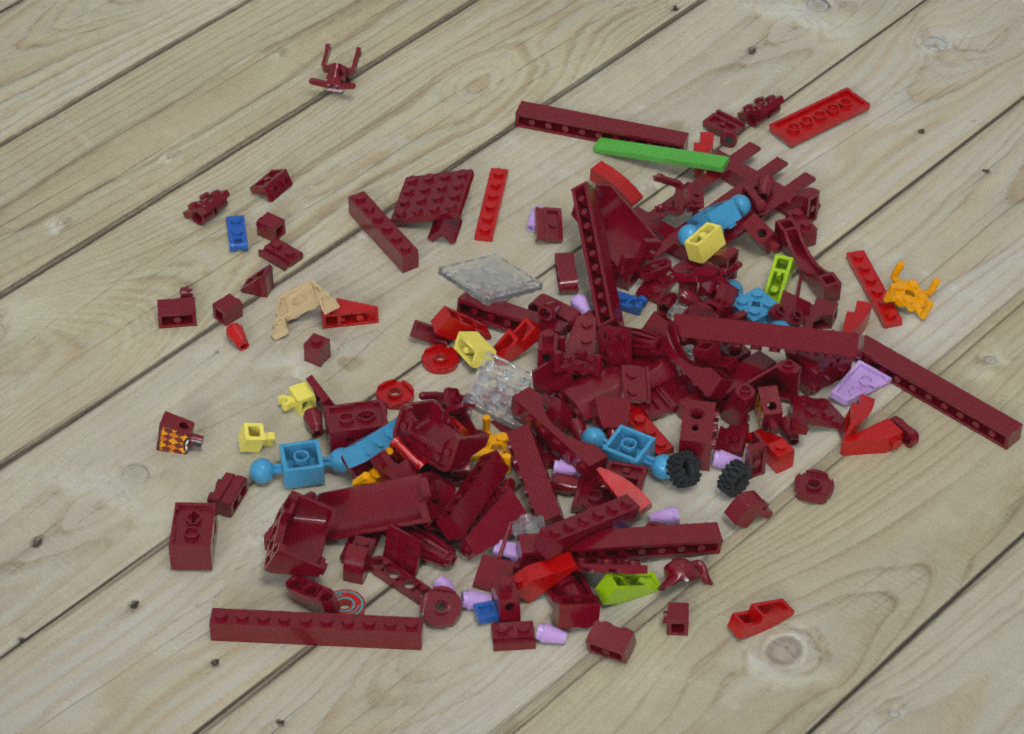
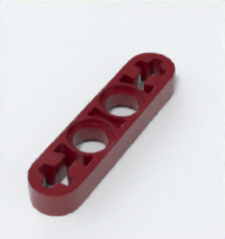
M374 556L370 559V572L418 605H420L423 595L433 590L383 556ZM390 574H398V575H399L397 578H390V577H389ZM413 584L414 587L405 588L404 585Z

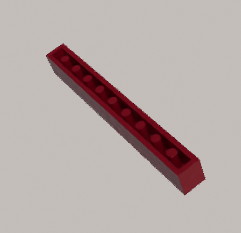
M521 101L515 112V127L597 142L600 137L682 150H687L689 133L526 101Z
M585 181L572 188L571 191L598 329L600 324L625 326L598 192Z
M674 314L673 322L677 325L678 336L681 342H689V339H695L696 343H700L702 340L719 342V346H725V343H730L732 347L742 349L744 345L751 346L750 349L762 351V347L769 348V352L780 353V350L783 349L787 350V354L799 355L800 351L806 352V356L811 357L825 354L824 358L836 359V356H844L843 360L855 361V358L862 359L864 335Z
M868 335L864 336L862 359L855 358L853 362L857 363L861 360L892 378L891 384L1006 450L1021 438L1022 423Z
M717 522L598 529L585 535L563 553L570 552L574 560L575 558H587V562H595V558L632 560L720 554L723 539ZM539 533L518 534L516 552L520 567L545 560L533 547ZM651 547H657L658 551L651 549Z
M212 608L209 622L211 641L422 650L423 643L422 617Z

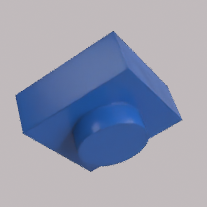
M494 601L473 604V611L478 625L499 621V614Z

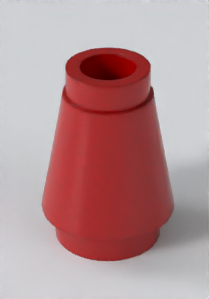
M238 323L230 324L226 328V336L240 351L246 350L249 347V343L243 326Z

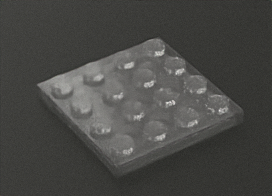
M496 253L439 267L438 274L444 277L445 280L450 281L459 289L464 290L485 305L505 301L513 297H520L525 294H532L542 290L543 287L542 282Z
M487 351L461 403L475 404L476 409L473 410L483 415H490L491 419L512 429L521 427L525 423L510 410L511 399L513 395L529 386L534 390L532 372Z

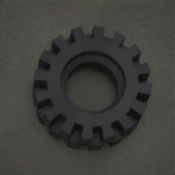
M686 450L669 456L670 459L666 461L669 464L666 465V469L669 472H666L667 476L670 475L669 481H673V486L682 489L694 486L700 481L699 477H702V473L699 471L702 470V467L698 465L700 460H696L697 455H693L692 451Z
M734 459V461H730V464L727 463L725 465L726 468L722 469V474L718 476L719 480H717V488L731 498L737 497L738 494L740 495L742 490L745 491V486L749 485V480L752 479L751 474H753L751 467L739 459Z

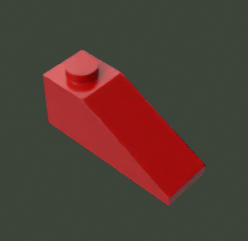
M335 298L340 307L325 315L320 305L323 329L379 323L378 306Z
M445 305L431 320L434 333L439 337H445L449 340H456L459 331H478L485 340L492 338L487 325Z
M887 418L842 439L840 454L848 456L887 453L902 446L903 431L890 418Z
M761 429L755 430L767 444L766 463L776 474L793 467L795 450L784 438ZM752 432L748 434L747 438L749 445H751Z
M566 552L548 560L545 559L527 565L511 576V578L514 580L519 596L527 603H530L578 567L572 554Z

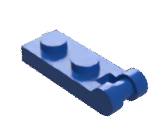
M244 215L226 217L230 252H236V250L241 249L248 251Z
M618 291L621 310L633 315H640L643 307L648 303L647 298L642 295L636 297Z

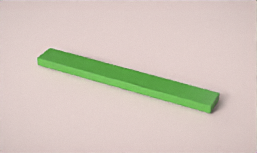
M600 137L593 147L594 153L716 172H724L730 162L728 156Z

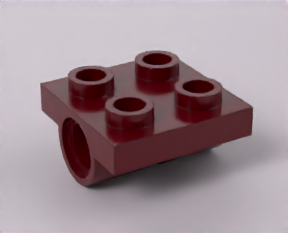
M773 94L766 98L761 96L754 99L753 104L743 106V110L738 112L737 115L739 120L745 119L748 125L756 127L780 112V104L785 102L782 95L775 96Z
M217 189L210 194L205 192L199 196L200 199L187 205L188 209L182 213L186 219L192 218L196 224L203 225L227 207V198L230 196V193L227 189L222 191Z
M578 571L570 573L544 592L552 607L555 596L594 595L583 575Z

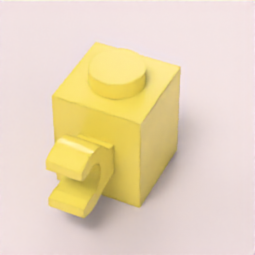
M306 381L288 387L289 396L282 395L278 397V404H282L283 411L294 408L298 415H302L308 408H317L316 395Z
M243 423L238 434L240 452L259 453L263 445L267 447L273 446V441L276 440L275 433H264L263 423Z

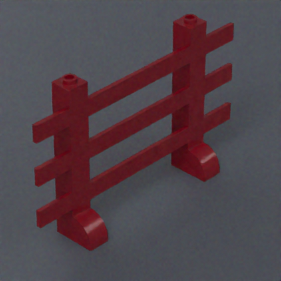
M749 142L730 156L720 150L713 153L729 157L730 162L724 172L707 170L706 173L691 182V184L696 185L697 191H704L721 179L734 187L707 206L709 207L729 200L734 195L742 194L743 188L751 186L758 193L757 180L760 175L769 173L774 176L788 166V162L776 157L756 171L743 163L761 150V147ZM804 172L786 186L775 181L769 198L764 200L767 207L765 213L759 217L764 219L775 210L786 215V211L800 207L808 218L814 222L818 215L820 191L808 186L815 182L816 178ZM674 195L661 204L672 207ZM638 206L634 208L635 212L662 242L659 250L651 260L668 253L680 260L678 264L670 269V272L677 273L691 272L692 270H686L691 265L695 267L703 266L701 263L689 260L685 246L678 240V232L687 222L674 228L662 221L668 214L657 213L654 209L647 212ZM751 211L736 221L737 225L724 230L723 235L726 244L719 249V252L717 251L707 260L715 266L729 269L738 261L739 250L726 245L746 232L742 224L753 214ZM737 272L730 277H726L725 279H736Z

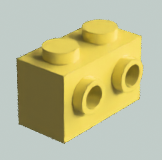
M706 222L684 244L689 260L703 264L719 251L726 242L721 225Z
M459 331L453 347L472 368L477 369L491 368L497 352L478 331Z

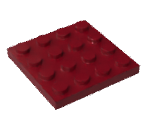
M473 169L406 177L391 221L395 225L460 218L475 175Z

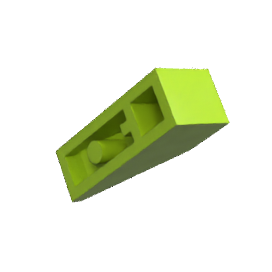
M780 254L775 255L764 290L778 304L781 302L782 291H787L795 268L793 257Z
M648 572V574L607 573L595 590L603 605H618L658 592L657 588L661 583L654 572Z

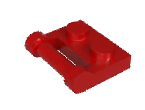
M396 436L389 446L393 449V454L390 455L394 463L399 464L407 458L417 474L421 473L427 463L423 459L420 460L401 442L402 439Z

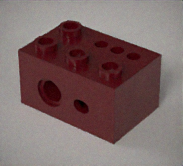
M800 351L799 355L789 354V359L802 367L800 392L806 396L817 393L821 389L842 379L851 370L852 361L843 360L844 356H836V359L824 358L825 354L811 357L806 356V352Z
M383 399L324 406L325 431L330 454L336 448H345L388 423Z
M685 399L679 452L692 451L693 455H697L696 460H700L698 465L702 467L701 471H709L712 449L715 450L716 438L713 436L717 437L718 424H715V422L719 421V411L716 410V402Z
M175 502L169 541L171 569H213L218 532L216 503Z

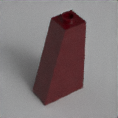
M512 487L502 492L469 529L468 534L458 542L462 555L468 561L497 544L500 540H503L509 522H512L509 536L532 522Z

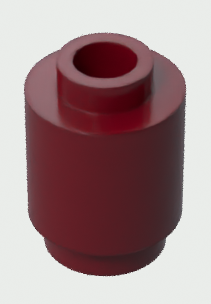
M556 472L555 476H551V481L556 493L573 495L577 491L580 478H576L575 475Z

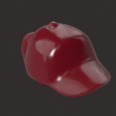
M672 558V561L664 566L665 580L657 589L663 591L680 581L690 582L701 579L707 585H713V582L703 561Z

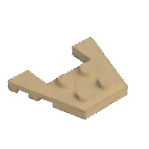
M311 279L279 296L276 308L277 318L273 323L275 329L271 335L274 340H277L289 334L288 321L299 318L301 314L314 310L319 305H321L325 315L338 309L340 305L336 299H333L329 293H326L321 286Z

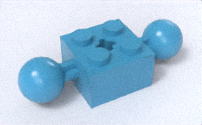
M742 194L734 195L731 199L711 205L687 219V224L682 226L678 232L679 242L685 246L684 242L706 222L721 225L723 233L725 228L734 227L737 225L736 221L750 212L751 202L749 198Z
M735 279L727 280L731 285L740 289L734 303L736 309L733 314L744 309L748 313L746 319L749 322L790 326L786 321L777 320L772 322L770 320L768 310L778 303L762 289L757 287L743 294V286L739 281Z
M621 424L609 440L606 439L605 433L597 427H589L581 435V441L595 444L599 449H602L608 456L607 464L611 460L651 467L652 473L657 478L662 480L670 478V475L667 476L666 472H669L666 469V465H669L666 461L670 459V455L661 454L654 457L655 437Z
M316 439L279 444L280 463L273 464L269 459L258 458L250 465L249 473L251 478L257 483H267L274 477V474H282L285 489L325 484L324 468L331 467L338 473H345L348 470L341 459L342 454L340 451L344 448H336L331 452L330 456L322 457L319 440Z

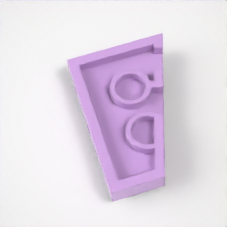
M859 360L831 391L829 397L847 406L857 401L860 394L867 396L890 384L892 378Z

